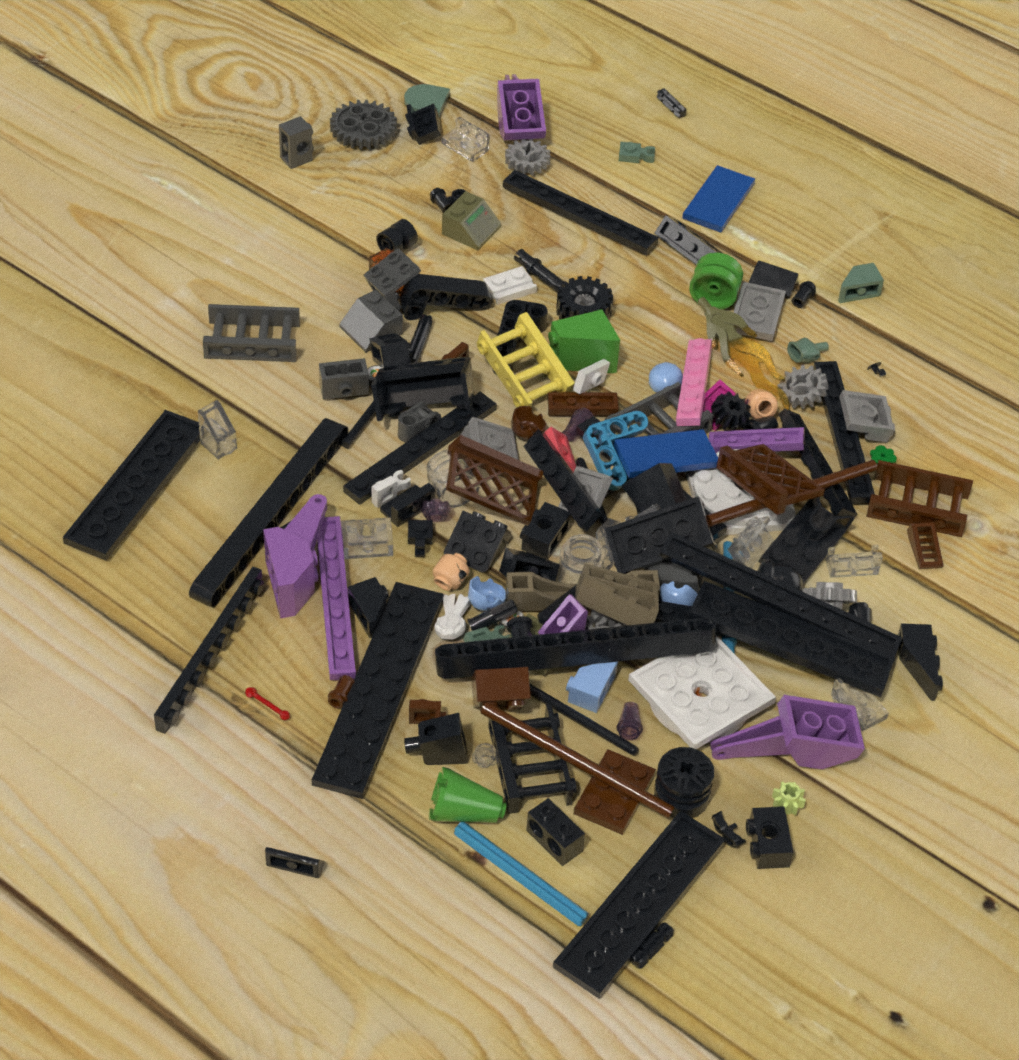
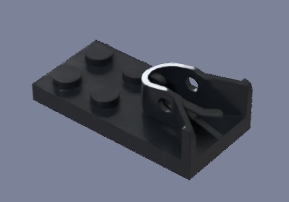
M699 496L605 528L617 572L623 574L668 561L660 557L659 554L670 531L706 548L711 547L713 550L718 548L713 540L707 521L704 502Z
M820 497L809 499L764 552L758 562L761 563L764 559H768L776 563L790 565L799 571L804 584L846 533L855 517L835 516L822 507Z

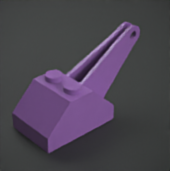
M512 74V80H510L509 75H505V80H498V123L503 140L545 138L546 126L539 79H519L516 74Z
M313 495L285 529L280 527L263 529L265 562L280 619L296 616L315 593L314 582L318 581V573L314 566L318 565V560L314 548L327 511V499L323 495Z
M783 695L777 703L780 716L715 739L710 743L712 757L716 760L791 754L798 766L825 769L856 759L865 749L855 706Z

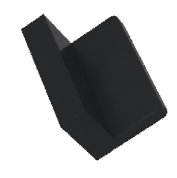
M429 482L422 487L414 485L380 506V512L399 527L435 504V487Z

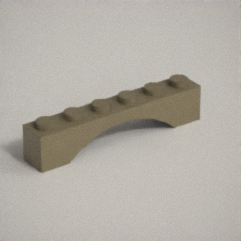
M635 570L627 573V575L657 582L659 600L658 570ZM507 572L506 601L513 600L518 611H542L576 584L552 581L533 572ZM582 605L586 610H593V609H591V608H588V607Z

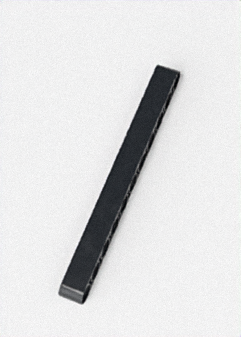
M324 418L193 581L189 590L190 598L210 607H215L264 545L263 529L274 528L280 525L342 446L341 442L348 434L347 426L328 418Z
M696 618L444 644L435 649L436 672L440 678L453 679L472 677L475 670L528 667V671L710 652L717 645L716 622L710 618Z

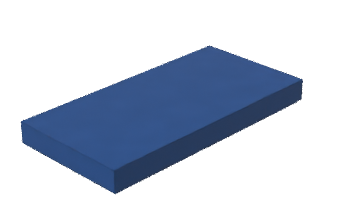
M717 165L683 212L682 219L721 233L754 186L755 178Z
M704 429L615 439L613 445L629 478L638 476L658 463H672L677 473L716 468L718 456Z

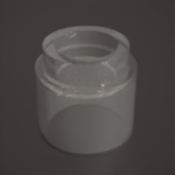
M444 450L429 460L426 467L428 472L427 479L435 487V493L445 507L455 508L468 503L470 500L446 491L451 455L447 454L448 450ZM458 458L462 469L468 468L467 463ZM472 471L466 472L472 484L478 482ZM459 476L456 477L454 485L463 489L466 488ZM480 485L475 487V490L478 493Z
M586 534L570 537L560 550L559 582L577 584L585 563L604 568L605 554L600 542Z

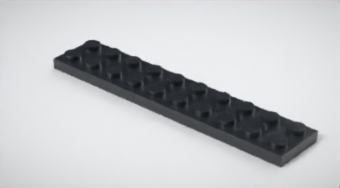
M400 582L395 583L355 676V683L347 695L348 701L343 704L311 779L312 786L360 799L364 798L443 603V593Z

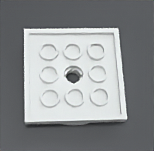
M717 468L685 472L691 497L699 496L704 502V507L711 513L756 499L747 491L740 490L738 484ZM793 504L786 505L785 512L779 515L765 508L724 522L727 526V531L724 535L783 531L796 515Z
M717 635V645L713 651L659 657L629 674L630 683L650 703L656 718L670 731L678 734L689 747L698 749L711 740L734 733L743 726L747 719L774 704L776 699L775 695ZM696 692L705 693L707 696H706V697H700V696L695 695V693H696Z

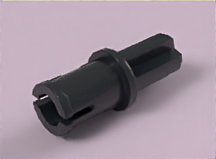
M508 600L492 609L488 607L487 611L467 619L472 631L489 627L493 624L497 626V622L516 614L518 609L513 600Z

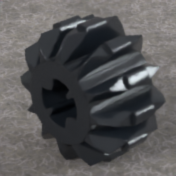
M730 391L725 393V395L722 393L718 395L710 409L714 415L713 419H716L715 425L720 424L723 430L729 428L730 431L743 428L751 415L749 412L751 406L745 404L746 398H739L738 393L733 396Z

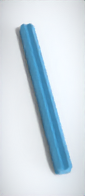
M460 822L455 827V836L577 926H582L588 919L587 911L465 822Z

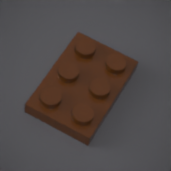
M607 749L599 765L645 791L648 790L656 773V769ZM592 776L574 807V815L623 835L640 803Z

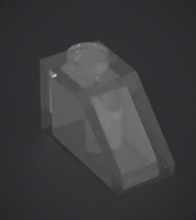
M216 400L198 410L201 445L218 460L236 450V431L221 403Z

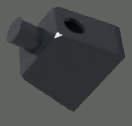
M459 713L421 721L418 724L419 736L404 738L406 754L421 752L424 764L426 765L468 764L467 742Z

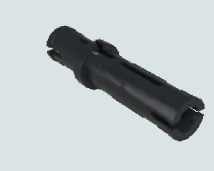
M519 249L515 253L519 258L514 255V260L526 268L527 273L535 275L554 291L558 292L559 287H562L564 282L561 278L542 265L541 260L533 258L524 249Z

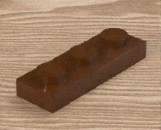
M549 392L547 395L548 415L609 416L619 411L617 392H583L581 394L577 392Z

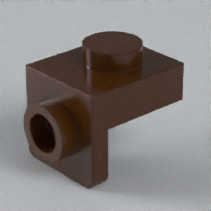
M426 699L409 701V724H419L421 721L446 715V712H441V701H429Z

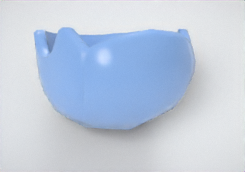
M669 362L660 363L653 367L649 373V386L654 392H659L677 382L682 385V371L675 364Z
M476 576L470 580L468 598L474 608L480 611H487L488 607L492 609L506 602V590L502 585L493 582L491 578L486 582H481L479 576Z
M674 581L661 585L659 601L692 606L698 595L688 585H684L682 588H675Z

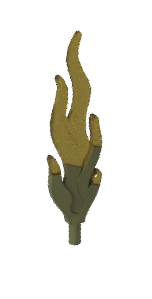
M701 297L698 300V304L706 312L708 339H712V347L715 350L719 349V339L723 361L740 377H743L744 374L734 363V359L742 363L748 370L751 380L757 389L769 391L781 400L785 409L790 410V403L786 393L767 380L761 370L760 363H763L774 379L785 382V378L778 373L770 353L761 344L738 334L736 328L742 329L747 335L754 338L757 337V333L748 326L740 315L718 309L715 306L712 307L705 297Z

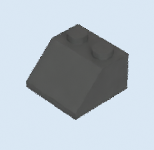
M374 290L357 298L340 322L339 327L367 353L371 351L369 338L397 333L399 336L403 335V315L377 290Z

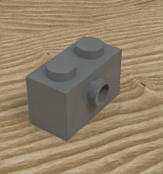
M365 358L319 363V384L322 399L369 394V374Z

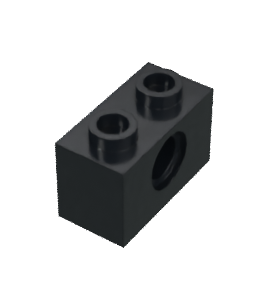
M544 502L539 510L536 509L534 511L530 524L528 526L525 525L520 533V539H522L521 550L549 560L570 529L571 514L569 511Z
M785 807L752 808L750 819H746V833L751 835L752 842H750V855L752 859L755 858L757 869L790 868L794 852Z

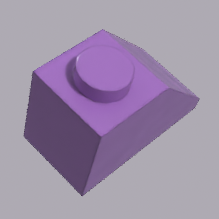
M569 594L538 633L550 634L585 630L588 611L572 594Z

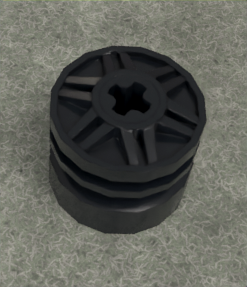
M692 747L674 748L661 757L658 763L654 796L675 807L670 817L675 818L682 811L688 816L695 818L706 810L710 801L714 780V766L710 758L702 751Z

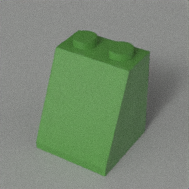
M603 310L551 322V332L548 333L550 347L566 371H579L605 359L610 362L607 373H617L620 338Z

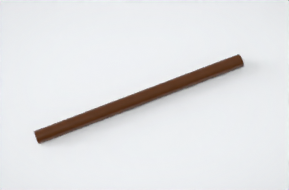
M870 460L813 479V481L824 489L877 471V464L874 460ZM757 499L706 515L709 527L767 507Z
M488 702L483 706L481 710L482 715L667 819L670 818L675 807L496 706Z

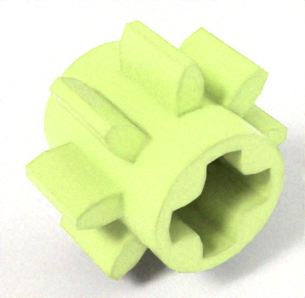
M782 781L780 789H773V807L784 806L786 814L793 813L796 815L798 807L804 808L806 799L803 796L805 790L800 789L796 782L784 783Z

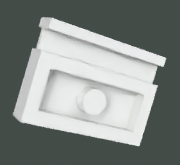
M523 266L483 278L491 297L495 298L497 305L537 292V285L533 284L532 278Z

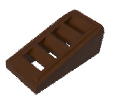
M935 522L911 523L907 529V534L918 568H943L944 564ZM921 543H929V546H921ZM922 551H932V553L923 554ZM934 558L935 561L924 562V559Z

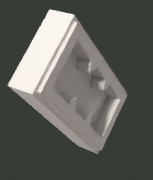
M603 359L579 370L573 391L581 394L603 383L610 362Z

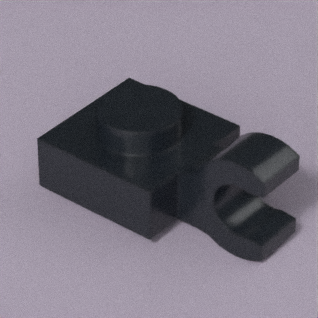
M408 520V544H415V557H425V544L432 545L433 520Z

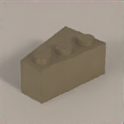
M584 564L575 591V598L580 604L626 625L655 622L659 611L657 582Z

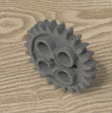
M357 100L356 104L349 101V106L342 104V109L336 108V112H332V118H330V132H333V138L337 137V142L343 141V146L351 144L352 149L355 146H359V150H362L363 146H366L370 150L372 145L378 148L379 143L386 145V140L392 141V137L396 136L397 117L394 116V111L390 112V107L384 108L383 103L376 105V101H373L371 104L368 103V100H365L364 103Z

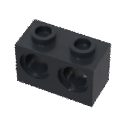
M397 333L369 338L372 359L382 368L386 369L411 363L410 356L413 354L411 344Z
M549 798L528 812L526 831L562 867L583 852L585 833Z

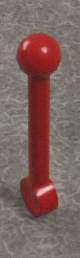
M248 687L245 690L247 697L256 698L279 714L282 720L286 721L290 718L288 711H282L257 693L255 687Z

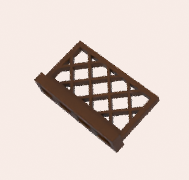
M463 435L456 438L448 446L447 454H450L451 457L446 491L529 525L535 511L538 482L543 478V470ZM458 458L465 461L468 468L463 470L458 462ZM477 467L486 470L489 477L484 479ZM472 471L478 482L472 484L466 472ZM459 476L466 488L463 489L454 485L455 478ZM498 476L507 479L510 485L504 487ZM491 479L499 490L495 493L491 491L486 483ZM480 485L487 497L479 496L475 487ZM519 485L529 489L528 496L525 497ZM513 489L519 500L514 502L507 491ZM501 494L507 506L500 505L495 496ZM522 503L527 511L526 515L520 513L516 505Z
M765 444L739 450H733L728 445L720 447L716 468L776 515L784 513L786 505L824 495L825 489Z

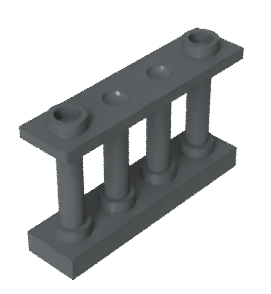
M208 304L209 324H214L212 336L203 337L204 359L296 362V339L290 338L292 327H300L299 308ZM223 324L237 325L236 336H222ZM246 325L260 326L258 338L245 337ZM269 326L282 327L281 339L268 338Z
M677 382L615 414L609 415L605 420L629 412L641 411L647 417L655 414L669 428V430L659 433L648 423L644 430L648 436L702 429L707 434L711 432L714 415L709 410L702 412L700 426H677V423L663 410L670 405L678 409L681 384ZM633 420L630 425L636 423L639 426L641 423ZM615 424L610 425L611 431L621 434L622 431L619 426Z

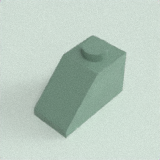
M868 263L853 266L841 284L838 298L839 303L881 295L884 279L876 265Z

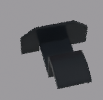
M881 362L872 364L867 369L872 368L875 375L879 374L880 377L886 375L884 369L878 368Z

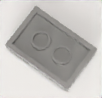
M743 282L734 313L740 315L749 328L745 332L740 328H736L737 333L773 341L786 291Z

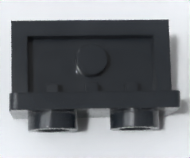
M434 103L417 111L413 109L411 104L406 105L407 113L405 117L409 124L407 130L412 139L415 138L420 145L441 136L438 111Z

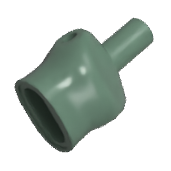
M802 338L795 342L791 341L787 346L791 359L797 363L802 362L805 364L817 360L820 357V352L829 349L827 342L813 343L808 338Z

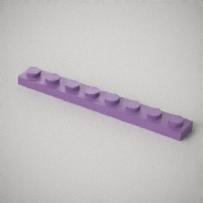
M340 516L324 517L317 538L329 677L330 680H339L340 676L348 675L355 679L356 670Z

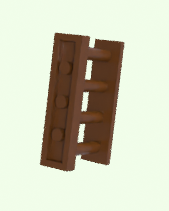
M878 460L874 480L881 481L879 494H871L866 517L910 526L911 523L935 522L936 532L962 538L968 515L959 513L962 498H969L973 480ZM890 483L905 486L902 500L888 498ZM914 488L928 491L926 506L912 503ZM938 493L952 496L950 511L935 508Z

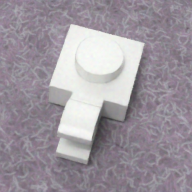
M398 470L393 474V477L389 476L384 480L378 481L372 486V503L379 508L395 498L397 492L408 489L411 486V479L401 480L403 479V471Z

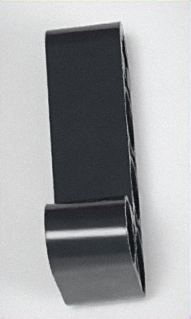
M417 274L404 285L399 298L404 317L410 321L419 319L427 305L482 311L488 309L493 302L487 284L484 281Z
M521 300L507 302L497 336L515 329L519 315L525 312L529 314L541 333L544 332L547 328V307L540 303ZM517 337L496 346L502 357L518 350L521 338ZM515 362L508 364V366L510 367V369H511L512 371H513Z

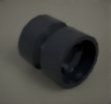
M400 219L392 224L391 227L378 233L376 241L381 252L388 256L396 249H400L403 252L405 249L416 244L418 235L414 226L408 220Z

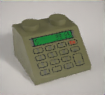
M467 191L442 214V235L475 250H479L501 228V222L486 201Z

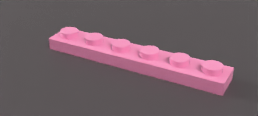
M698 338L689 340L676 415L677 426L701 425L712 352V339Z

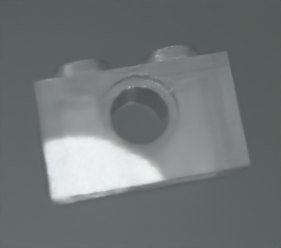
M391 518L341 521L344 559L393 556Z

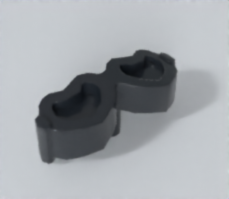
M722 811L712 815L715 830L722 834V837L726 839L727 845L738 847L746 842L745 839H742L741 836L733 831V829L737 828L736 823L727 825L723 819Z

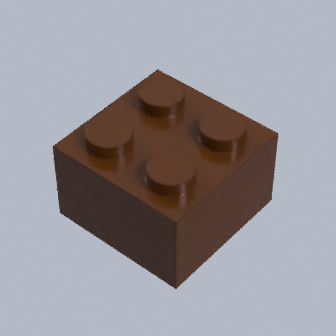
M528 667L475 670L471 677L473 708H480V712L486 702L497 708L506 706L507 711L521 710L530 700Z

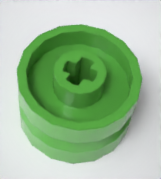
M708 253L702 256L696 264L690 281L689 291L692 298L698 303L701 297H705L712 307L715 306L718 309H726L732 306L737 299L744 273L741 265L736 259L723 253Z

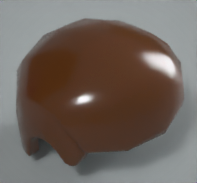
M519 406L514 409L511 428L516 436L529 440L538 429L543 432L546 431L547 423L543 419L542 414L535 415L532 412L531 406Z

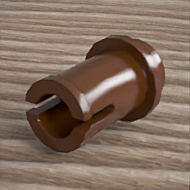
M348 675L340 676L334 690L328 693V703L332 707L340 709L343 707L344 702L348 701L347 695L355 683L354 679Z

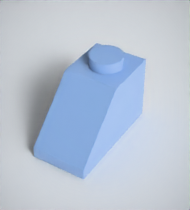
M618 661L591 664L579 668L575 677L571 676L566 686V691H569L568 703L597 713L616 677Z

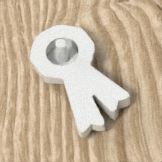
M444 594L445 616L437 618L434 626L435 633L441 639H455L465 632L466 622L462 616L471 602L468 596L464 597L462 594L458 596L457 601L455 594L449 596Z

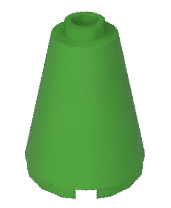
M442 767V772L438 774L431 798L435 808H429L428 818L431 821L496 823L498 818L503 819L506 803L502 802L503 797L449 768Z

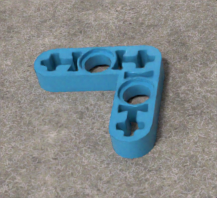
M641 411L629 412L592 424L583 435L584 443L597 471L610 477L613 475L619 478L618 482L612 480L609 490H619L627 479L626 472L612 443H614L615 439L630 438L641 434L648 425V418ZM633 420L641 423L639 426L637 424L630 425ZM615 424L619 426L622 431L621 434L612 433L610 425ZM593 433L594 435H599V438L597 440L596 437L592 438L590 435ZM599 453H607L610 456V462H603L599 457Z

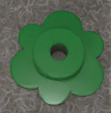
M878 445L870 451L871 460H874L876 464L878 460L895 463L897 460L894 450L887 449L883 445Z

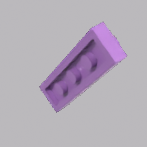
M804 427L709 432V441L716 453L720 451V447L727 445L732 449H743L765 444L773 451L804 450Z

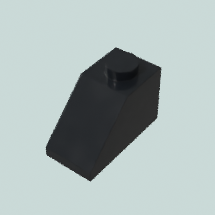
M505 548L499 572L507 577V572H533L543 578L556 581L560 564L528 552Z
M376 577L348 587L349 605L369 639L372 638L386 606V600L389 598L386 587L380 585Z

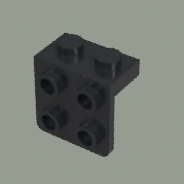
M463 510L444 549V554H461L466 558L468 567L486 573L502 541L509 544L512 534L507 530L508 526L494 520V523L485 520L486 516L473 511L471 514Z

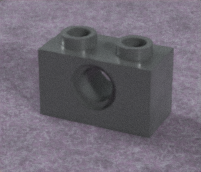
M301 116L279 124L280 158L290 169L313 161V128Z

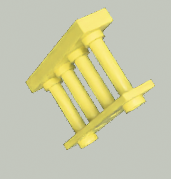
M527 312L519 315L515 329L490 339L485 330L480 332L476 343L478 351L486 357L513 398L516 408L519 406H532L533 400L549 392H572L575 382ZM517 337L524 340L527 345L526 347L503 357L496 348V346ZM529 355L536 358L539 363L538 365L515 375L508 366V364ZM541 373L548 376L551 381L550 383L528 393L520 384V382Z

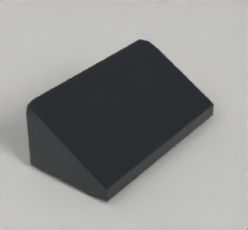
M758 261L749 283L786 291L785 298L789 299L797 286L799 274L763 261Z
M270 847L265 849L266 865L269 867L314 878H319L324 866L323 860Z

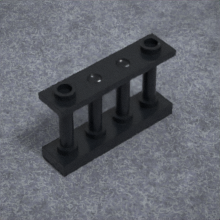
M551 703L546 704L544 718L521 720L535 729L547 728L549 737L561 743L558 729H560L559 715L553 712ZM489 718L488 729L508 814L519 813L520 801H524V798L563 793L566 806L572 805L573 794L577 793L575 778H570L566 761L554 755L555 760L524 765L512 763L511 757H513V754L542 751L545 749L530 741L514 744L511 741L507 742L506 736L513 731ZM558 771L560 779L558 783L522 787L517 785L516 782L518 776Z

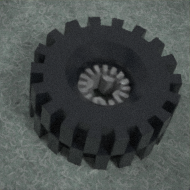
M578 276L577 280L570 278L569 283L563 282L562 287L560 286L557 292L556 313L559 315V320L598 310H603L609 320L613 305L611 288H608L605 282L600 284V279L596 278L593 281L592 277L587 276V279Z

